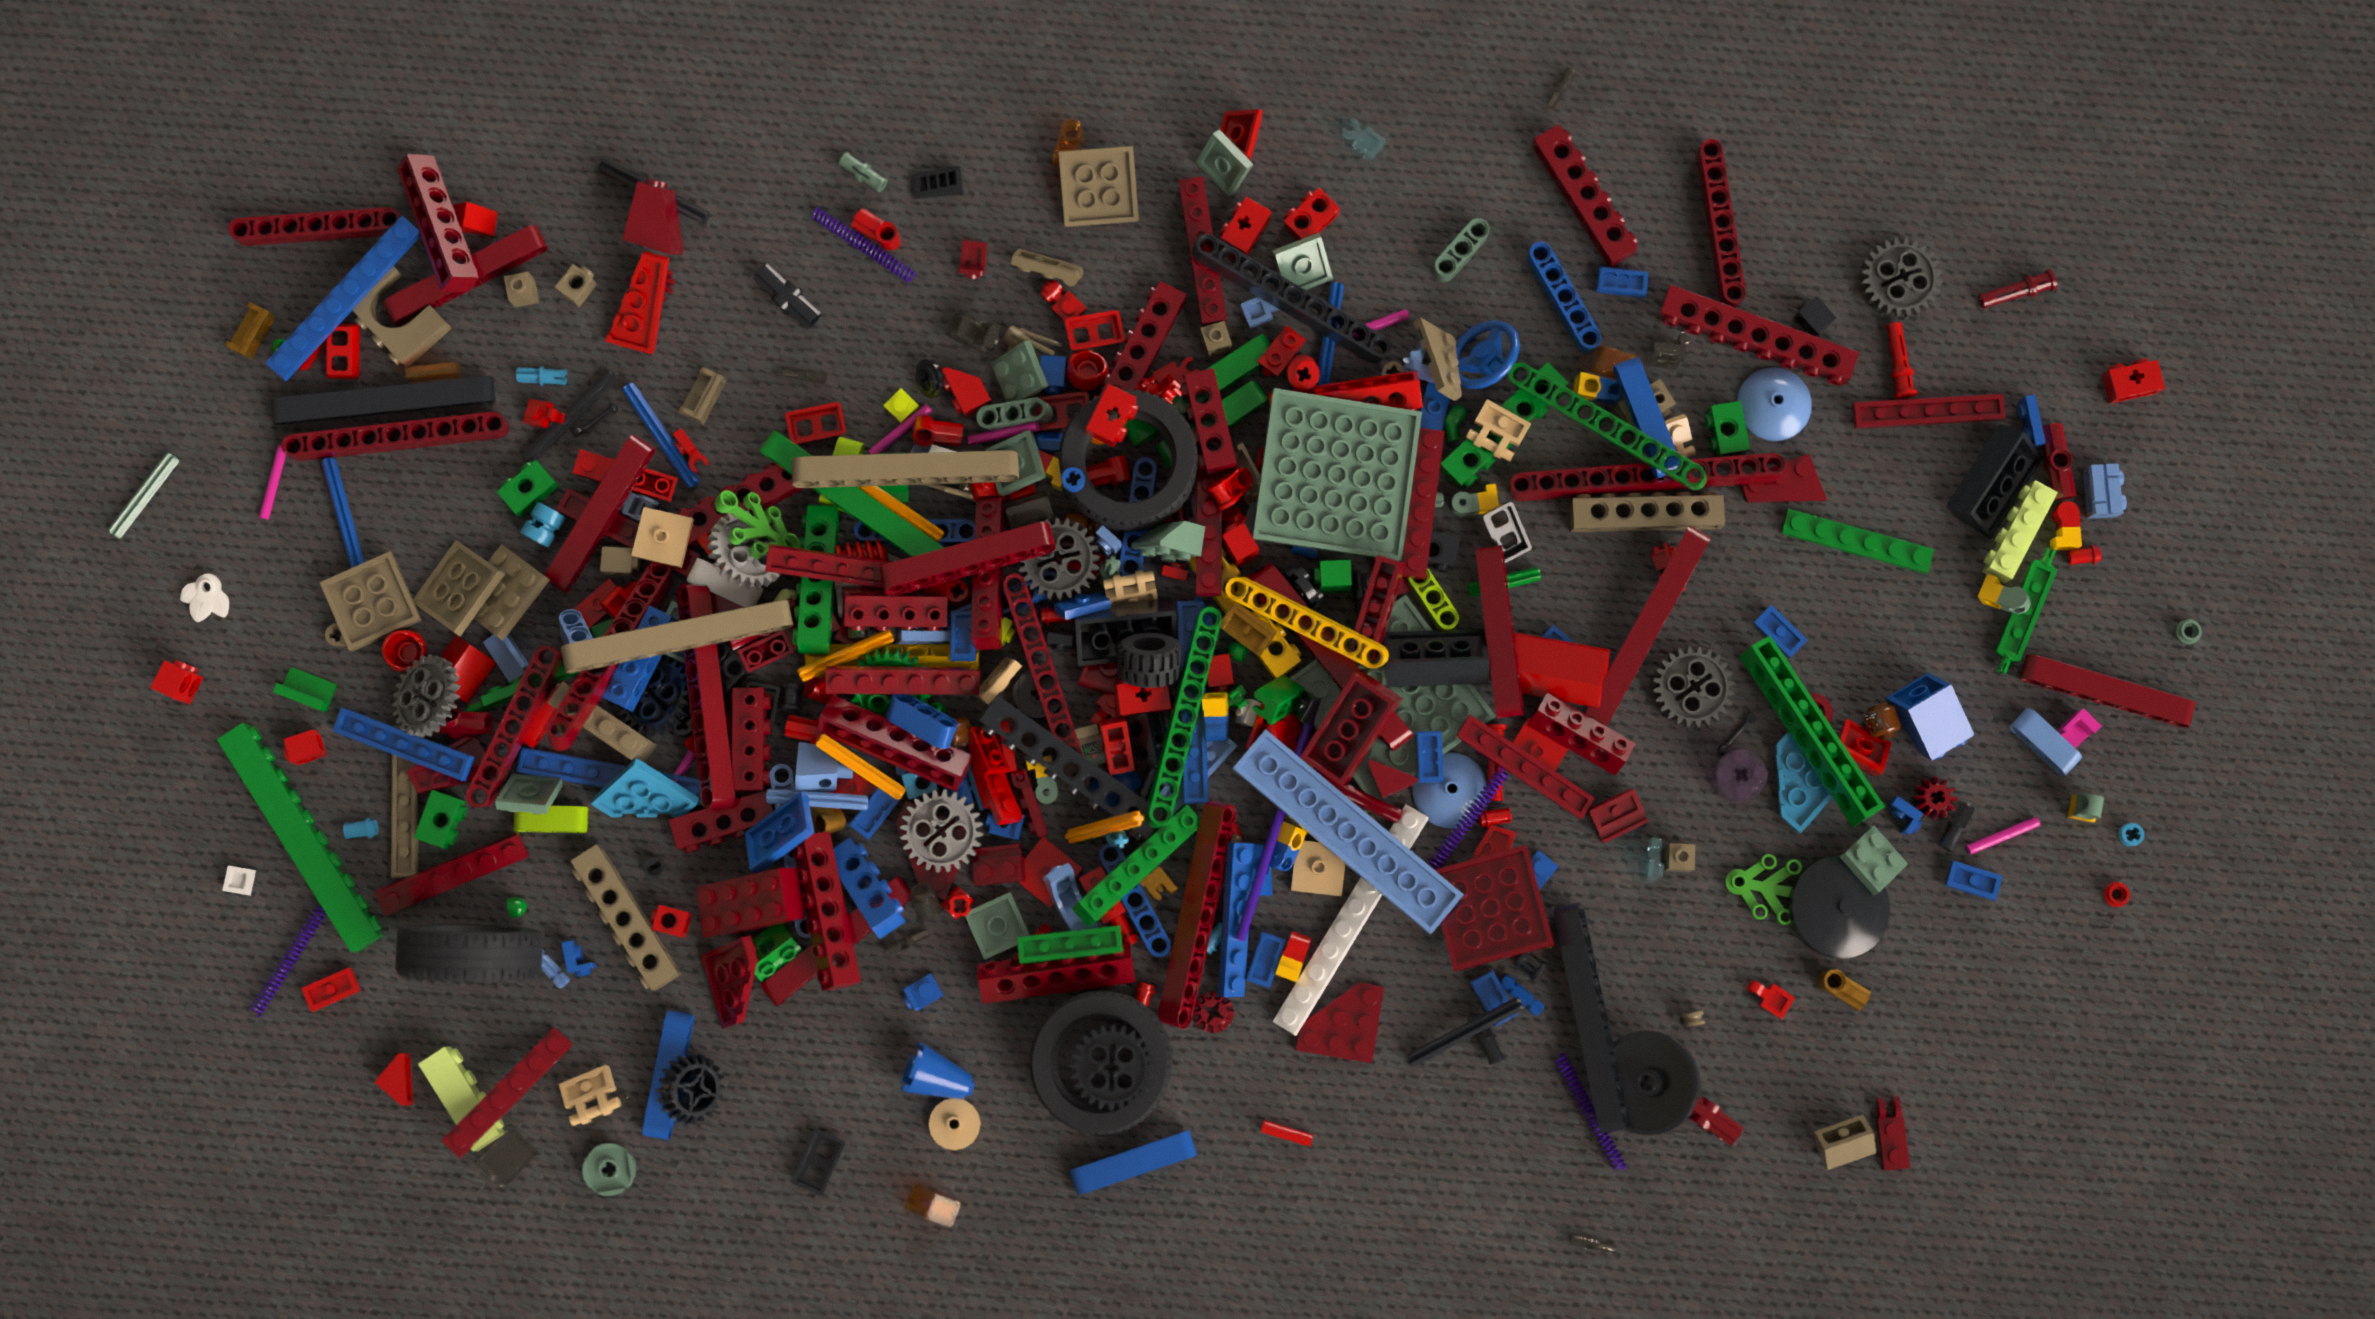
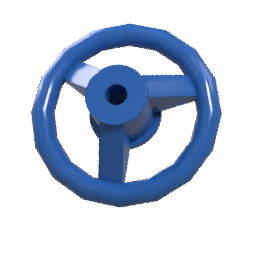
M1498 320L1486 321L1470 328L1456 342V353L1459 362L1458 369L1460 371L1481 373L1486 376L1481 379L1470 380L1463 377L1459 372L1462 387L1482 389L1497 383L1508 374L1512 365L1517 361L1520 350L1518 333L1510 324ZM1489 331L1487 341L1477 344L1472 349L1470 357L1459 359L1462 351L1471 340ZM1501 331L1510 339L1511 346L1506 359L1502 357Z

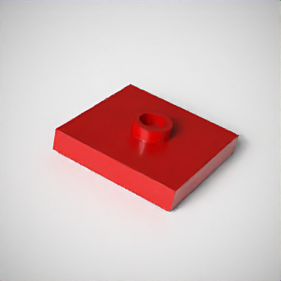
M1527 718L1513 743L1556 771L1568 748L1528 726L1530 718Z
M1042 837L1024 859L1026 881H1020L1019 883L1051 908L1054 904L1046 889L1043 878L1054 867L1059 865L1063 866L1069 863L1074 871L1075 878L1083 868L1046 838Z

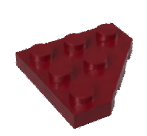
M907 800L896 821L900 836L907 834V831L900 829V826L907 825L908 823L902 816L911 815L907 807H917L916 804ZM937 814L941 820L948 819L942 815ZM951 820L942 827L938 825L939 831L924 843V846L930 845L938 836L944 835L946 837L945 831L955 824L956 821ZM925 822L918 825L919 834L924 837L928 836L930 826ZM961 825L954 828V836L959 840L964 839L966 829ZM902 840L904 846L909 843L908 840ZM937 842L934 846V852L938 856H944L947 851L946 845L943 842ZM911 848L906 849L908 857L913 852ZM918 856L909 858L921 890L945 900L959 869L954 864H951L950 872H947L945 867L942 866L941 871L937 873L935 865L930 870H926V862L919 866L916 865L919 859Z
M751 936L739 938L701 955L722 1029L745 1021L758 961Z
M1358 983L1304 1022L1298 1033L1296 1050L1372 1063L1384 987Z

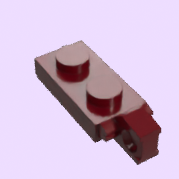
M1023 769L1012 773L1013 786L1023 792V796L1019 797L1023 810H1029L1032 818L1028 820L1032 835L1037 834L1039 839L1047 837L1049 833L1027 770Z

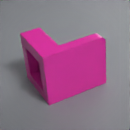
M2082 708L2077 710L2056 731L2074 748H2077L2089 735L2096 733L2102 726Z

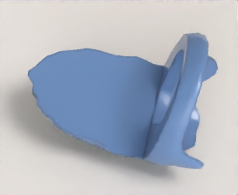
M1419 342L1416 350L1410 352V358H1403V369L1406 372L1417 370L1419 379L1434 383L1429 366L1422 364L1425 350L1422 349Z

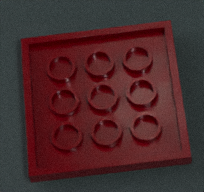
M1527 845L1435 869L1438 874L1464 894L1441 922L1454 972L1554 945Z

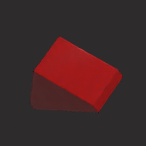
M469 202L452 205L463 233L485 236L495 235L498 212Z
M410 1053L398 1054L374 1082L401 1106L413 1105Z

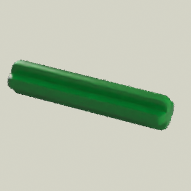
M1538 567L1507 574L1508 588L1536 582L1541 579ZM1479 581L1467 585L1470 597L1481 595Z

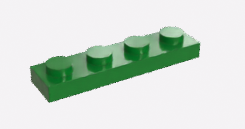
M1120 926L1017 937L1020 964L1123 952Z

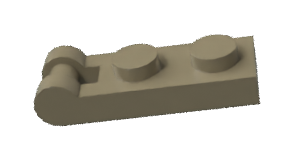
M1020 248L1012 256L1011 265L1018 266L1019 270L1039 272L1043 277L1054 279L1055 277L1063 279L1064 283L1068 286L1076 285L1083 276V269L1079 265Z

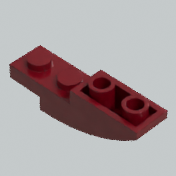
M834 613L831 633L840 629ZM794 620V626L791 628L774 631L770 635L757 638L737 649L748 673L795 652L794 650L798 647L797 644H793V630L798 629V621ZM810 623L807 627L815 628L818 624Z

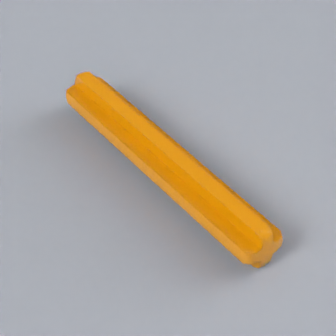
M858 486L859 489L937 543L943 538V530L880 487Z
M890 630L881 631L800 667L798 674L802 681H807L825 673V666L843 665L866 653L894 641L893 635Z
M822 734L816 742V747L894 799H901L905 793L906 788L826 734Z
M1133 811L1068 829L1065 839H1068L1070 844L1137 827L1141 825L1144 817L1141 816L1139 811Z

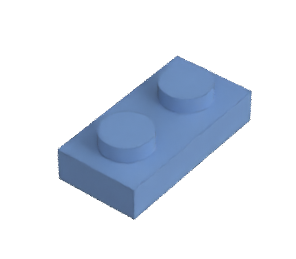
M1102 525L1096 532L1098 548L1105 555L1109 556L1112 554L1116 558L1121 553L1122 543Z

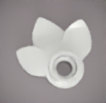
M203 574L196 582L187 584L181 591L180 600L190 603V614L196 622L206 619L211 612L223 618L227 616L229 599L221 591V582L215 575ZM205 582L210 584L211 588L209 591L204 587Z

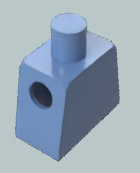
M799 742L795 791L834 792L837 789V778L853 779V771L839 763V761L816 747L815 744Z

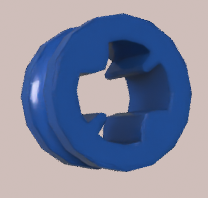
M1070 467L1063 472L1062 484L1064 488L1070 492H1077L1084 487L1085 477L1079 468ZM1075 473V477L1080 476L1081 479L1077 480L1076 486H1072L1071 482L1069 484L1066 482V480L1070 479V474Z

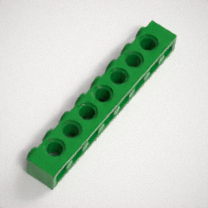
M1771 635L1750 646L1739 658L1852 828L1883 809L1885 806Z

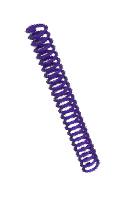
M817 207L812 216L813 220L821 223V226L824 225L825 228H829V231H833V234L837 233V236H841V239H845V242L849 241L850 245L853 244V247H857V250H861L862 253L865 252V255H869L874 261L877 260V263H881L890 272L893 271L898 277H902V280L906 279V282H910L916 276L917 272L915 271L908 280L909 275L913 271V269H910L904 277L905 272L909 268L908 266L900 274L905 265L904 263L895 272L901 263L900 261L891 269L892 265L896 262V258L887 267L892 259V255L883 264L888 256V252L885 253L881 261L879 259L883 255L884 250L875 259L876 254L880 251V247L871 256L872 251L876 248V244L867 253L872 242H869L866 249L863 250L868 242V239H865L859 248L860 243L864 240V236L855 245L856 240L860 237V233L851 242V239L856 234V231H853L847 240V236L851 233L852 228L843 237L848 225L839 234L844 223H841L837 231H835L840 220H837L831 229V225L835 222L836 218L834 217L827 226V222L830 221L832 215H829L823 223L828 213L825 212L823 214L824 210L822 209L817 217L814 218L820 208Z
M1499 767L1501 772L1495 771L1498 776L1492 775L1495 780L1489 779L1493 785L1486 783L1490 789L1483 787L1487 793L1480 791L1482 796L1477 795L1479 800L1474 799L1477 805L1471 803L1474 809L1468 807L1471 813L1465 811L1469 818L1464 815L1462 818L1466 822L1459 820L1463 826L1456 824V827L1460 830L1453 828L1455 833L1449 832L1453 838L1446 836L1450 842L1443 840L1447 846L1440 844L1444 850L1437 848L1442 855L1434 852L1439 859L1434 856L1431 858L1436 863L1428 861L1435 869L1442 868L1441 864H1445L1443 859L1448 860L1447 855L1451 856L1450 851L1454 852V848L1457 847L1456 843H1460L1459 839H1463L1462 835H1466L1465 831H1469L1468 827H1472L1471 823H1475L1474 818L1478 819V815H1481V811H1484L1483 806L1487 807L1486 802H1491L1489 798H1494L1492 794H1497L1495 790H1500L1498 785L1503 786L1502 782H1506L1505 778H1509V775L1501 767Z
M315 905L323 913L312 910L319 917L309 914L317 922L307 918V921L314 926L304 923L312 931L301 927L309 935L299 931L298 934L305 939L295 936L303 944L292 940L300 948L289 945L298 952L287 949L295 957L285 953L284 956L291 961L281 958L289 966L278 962L286 970L275 967L284 975L272 971L280 979L270 975V978L277 983L267 980V982L275 988L264 984V987L272 992L261 989L269 997L258 993L266 1001L255 998L264 1006L252 1002L261 1009L258 1010L250 1006V1009L258 1014L257 1017H261V1013L264 1012L263 1008H267L266 1004H270L269 1000L273 999L272 995H276L275 991L279 990L277 986H281V982H284V978L287 977L286 973H290L289 969L293 968L292 964H296L295 960L299 959L300 951H304L303 947L307 946L306 942H310L309 938H313L312 934L316 933L314 929H318L317 925H321V921L324 920L323 916H327L322 907Z
M1560 1054L1561 1058L1556 1060L1554 1064L1564 1061L1557 1066L1558 1069L1564 1067L1559 1073L1568 1071L1562 1075L1563 1078L1571 1075L1564 1082L1573 1080L1567 1084V1087L1576 1085L1569 1091L1578 1089L1572 1096L1580 1094L1575 1098V1101L1584 1098L1577 1103V1105L1586 1103L1580 1107V1110L1589 1107L1582 1114L1591 1112L1584 1119L1594 1116L1587 1123L1596 1121L1589 1128L1598 1126L1595 1108H1593L1594 1104H1590L1592 1100L1588 1099L1589 1095L1586 1094V1090H1582L1584 1088L1583 1085H1580L1582 1081H1577L1579 1077L1575 1076L1577 1072H1572L1574 1067H1570L1572 1063L1568 1062L1569 1058H1565L1567 1054ZM1599 1126L1592 1131V1133L1599 1131ZM1600 1131L1595 1135V1137H1599L1600 1135L1604 1134ZM1605 1133L1597 1142L1607 1139L1600 1144L1601 1147L1609 1144L1602 1151L1612 1148L1605 1153V1156L1614 1153L1607 1160L1616 1158L1610 1165L1620 1162L1612 1169L1615 1170L1622 1167L1620 1168L1622 1171L1626 1168L1627 1164L1624 1163V1159H1620L1622 1155L1618 1154L1619 1150H1615L1617 1146L1613 1145L1612 1136H1608L1609 1133Z

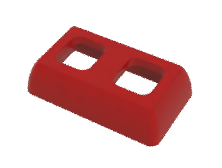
M1117 310L1065 319L1066 332L1072 351L1118 344L1125 340L1120 313ZM1110 324L1113 337L1101 339L1097 326ZM1086 328L1089 341L1077 343L1073 330Z
M340 323L334 331H346L348 333V344L346 346L333 345L332 333L325 339L326 377L328 379L357 380L360 377V325L358 323ZM334 356H346L348 358V369L346 371L333 370L332 358Z
M1083 391L1037 397L1051 407H1055L1058 417L1056 422L1040 425L1039 431L1066 428L1070 421L1067 416V406L1070 404H1080L1081 407L1086 406V403L1089 401L1088 393ZM1042 406L1036 408L1035 417L1041 414Z
M839 402L800 409L785 414L790 441L796 445L840 436L846 433L842 408ZM827 415H835L837 429L824 431L821 418ZM803 420H810L813 433L803 437L799 436L797 423Z

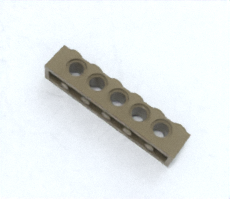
M1714 491L1702 492L1701 496H1691V492L1676 493V496H1666V493L1659 492L1652 493L1651 497H1641L1640 493L1626 494V497H1616V494H1602L1601 498H1591L1590 494L1576 495V498H1573L1570 502L1571 532L1687 530L1689 525L1697 530L1721 529L1725 525L1724 495H1716ZM1692 505L1701 507L1703 511L1701 516L1692 513ZM1666 506H1674L1678 512L1677 516H1670L1666 512ZM1616 507H1624L1628 512V516L1625 518L1619 517L1616 513ZM1641 507H1650L1653 515L1651 517L1644 516L1641 512ZM1591 508H1600L1603 516L1595 518L1591 514Z
M596 844L571 860L574 866L571 869L574 876L579 882L583 880L587 887L585 893L592 903L597 902L601 909L598 911L599 916L606 925L610 923L614 932L611 934L619 946L623 944L628 953L625 954V957L633 968L637 966L641 973L638 977L646 989L650 987L651 990L657 991L682 974L655 930H652V925L603 847ZM600 869L603 872V878L600 882L594 883L592 874L595 870ZM613 890L617 898L613 904L609 905L605 900V896L609 891ZM623 912H627L630 916V921L625 926H621L619 923V916ZM640 933L644 941L640 947L636 948L632 944V938ZM650 955H654L657 958V964L653 969H649L646 966V959Z

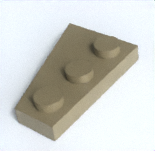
M1420 317L1413 323L1416 330H1421L1423 340L1420 343L1422 349L1427 351L1430 356L1431 362L1428 366L1436 389L1455 401L1462 396L1455 338Z

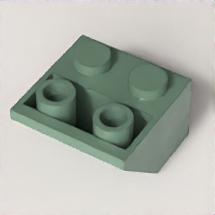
M1187 521L1156 524L1155 527L1150 528L1131 545V549L1141 551L1140 555L1155 557V555H1159L1161 560L1166 562H1176V559L1190 561L1191 557L1201 556L1205 526Z

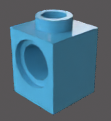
M911 772L901 775L910 801H914L916 798H923L924 793H927L929 796L933 795V790H937L938 793L940 792L938 787L940 785L930 781L927 789L920 790L917 787V781L920 776Z

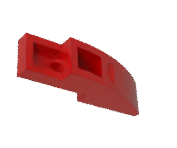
M580 449L572 474L597 481L600 484L613 464L614 459ZM645 468L631 492L671 502L678 478Z
M981 726L970 727L968 730L969 752L972 755L971 766L983 807L991 808L997 825L1019 823L1023 816L1005 775L1009 770V766L996 735L991 736L981 729Z

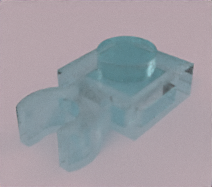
M1352 118L1350 124L1355 130L1349 132L1343 128L1342 135L1347 139H1354L1352 147L1371 162L1387 144V141L1369 126L1363 131L1360 128V123Z
M1652 837L1649 839L1644 882L1655 883L1658 882V878H1662L1664 863H1660L1662 839Z

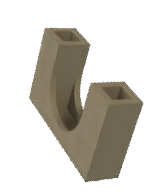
M393 266L352 311L357 315L354 320L364 330L369 328L374 333L371 338L381 348L385 345L391 351L387 355L396 365L402 363L408 368L452 328L430 305L405 326L388 328L380 325L376 316L377 302L381 295L403 276Z
M562 682L548 701V704L557 709L571 686ZM596 705L583 726L586 730L632 761L637 758L645 763L657 746L650 739L615 718L598 705Z

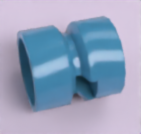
M537 502L531 512L532 520H526L520 533L536 543L549 548L556 537L554 531L560 530L566 517Z

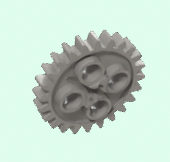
M728 513L724 518L721 517L712 527V533L707 538L711 541L707 545V549L713 550L709 558L717 560L713 567L722 568L719 575L727 573L729 575L728 582L736 579L737 587L744 582L747 589H750L753 584L756 589H759L762 585L767 587L772 581L775 582L781 573L765 571L767 554L760 559H755L749 553V548L755 542L761 541L763 544L773 541L767 537L747 539L739 545H734L729 541L728 534L737 527L741 529L752 527L731 513Z
M946 789L943 790L942 796H939L937 790H933V798L924 793L923 802L917 798L914 799L916 808L907 807L911 815L902 816L908 823L907 825L900 826V829L907 831V834L901 836L900 839L908 840L909 842L903 847L904 849L911 848L913 850L909 858L919 857L916 865L919 866L926 862V870H930L935 865L937 873L941 871L942 866L945 867L947 872H950L951 864L960 869V860L969 863L967 855L976 856L977 853L973 846L982 845L976 840V837L984 836V833L977 831V827L982 826L983 823L976 822L975 820L980 815V812L973 814L971 812L975 804L965 805L966 796L957 800L958 792H954L949 797L948 790ZM942 805L950 810V816L946 820H941L937 815L938 808ZM958 815L960 817L955 824L945 831L946 837L944 835L938 836L930 845L924 846V843L939 831L938 825L940 827L945 826L955 816ZM922 822L930 826V833L926 837L921 836L918 832V825ZM958 825L966 829V836L962 840L954 836V828ZM937 842H943L946 845L947 851L944 856H938L934 852V846Z

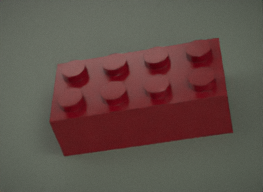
M1363 670L1353 673L1300 758L1339 785H1345L1350 782L1403 698Z
M778 868L696 887L703 938L726 936L805 919L797 868Z

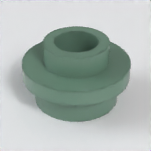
M2185 619L2178 623L2175 634L2180 642L2193 644L2200 639L2202 630L2195 620ZM2185 628H2189L2191 630V636L2185 635Z

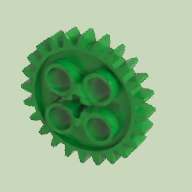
M886 647L885 654H881L878 649H875L874 657L866 653V662L859 659L857 666L925 667V664L917 665V656L909 659V651L899 655V648H896L893 654ZM852 694L850 701L857 702V706L886 718L893 694ZM910 694L926 704L928 703L926 698L931 696V694ZM881 697L884 700L881 702H876L873 700V698Z

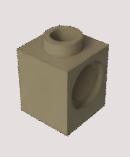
M573 264L555 288L561 295L577 307H580L597 286V283L593 279L594 274L586 267L582 266L579 269ZM576 280H583L580 288H572Z
M529 272L504 276L508 301L515 308L539 303L535 279Z
M1225 321L1200 328V336L1208 358L1232 350V343Z
M602 547L600 572L607 576L635 577V570L640 569V559L631 556L633 548Z
M1675 843L1665 845L1664 871L1691 872L1695 870V845Z

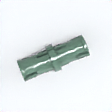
M846 152L841 157L839 165L855 175L856 180L865 182L877 192H881L885 188L888 180L873 171L868 163L863 164L849 152Z

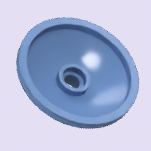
M1765 368L1753 373L1744 381L1737 396V401H1741L1746 429L1758 438L1767 441H1782L1795 436L1807 424L1811 414L1812 401L1807 386L1796 374L1782 368ZM1774 397H1779L1782 401L1781 404H1776Z
M1448 752L1443 755L1444 782L1418 783L1417 781L1412 786V794L1418 811L1426 815L1430 823L1443 828H1458L1456 824L1463 826L1459 820L1466 822L1462 818L1463 815L1469 818L1465 814V811L1471 813L1468 807L1474 809L1471 803L1477 805L1474 799L1479 800L1477 795L1482 796L1480 791L1487 793L1483 789V787L1487 788V779L1481 767L1474 760L1459 753ZM1448 785H1455L1456 792L1449 793L1447 790Z

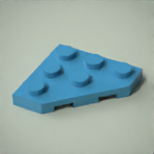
M1787 731L1775 744L1779 817L1800 834L1832 799V796Z
M635 758L592 798L591 805L610 817H622L623 814H636L637 817H657L658 814H671L672 817H680L686 815L697 805L699 797Z

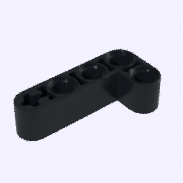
M721 642L717 643V647H723V654L718 659L721 682L725 685L723 690V700L725 702L733 693V688H737L749 673L741 658L725 643ZM735 663H740L742 665L741 672L738 675H731V666ZM686 708L684 711L688 714L690 708ZM681 715L679 717L681 721L687 722L689 726L687 730L681 729V725L674 722L673 732L683 738L692 736L691 716L685 717Z

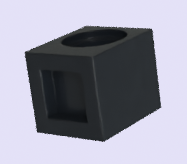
M1818 296L1812 301L1808 298L1796 308L1799 312L1794 316V319L1808 334L1816 337L1837 319Z

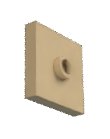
M643 507L631 556L682 568L694 519Z
M1005 657L980 685L979 695L974 696L989 705L998 693L1008 686L1010 679L1022 666L1016 660Z
M1303 841L1293 866L1291 891L1341 897L1345 863L1320 842Z

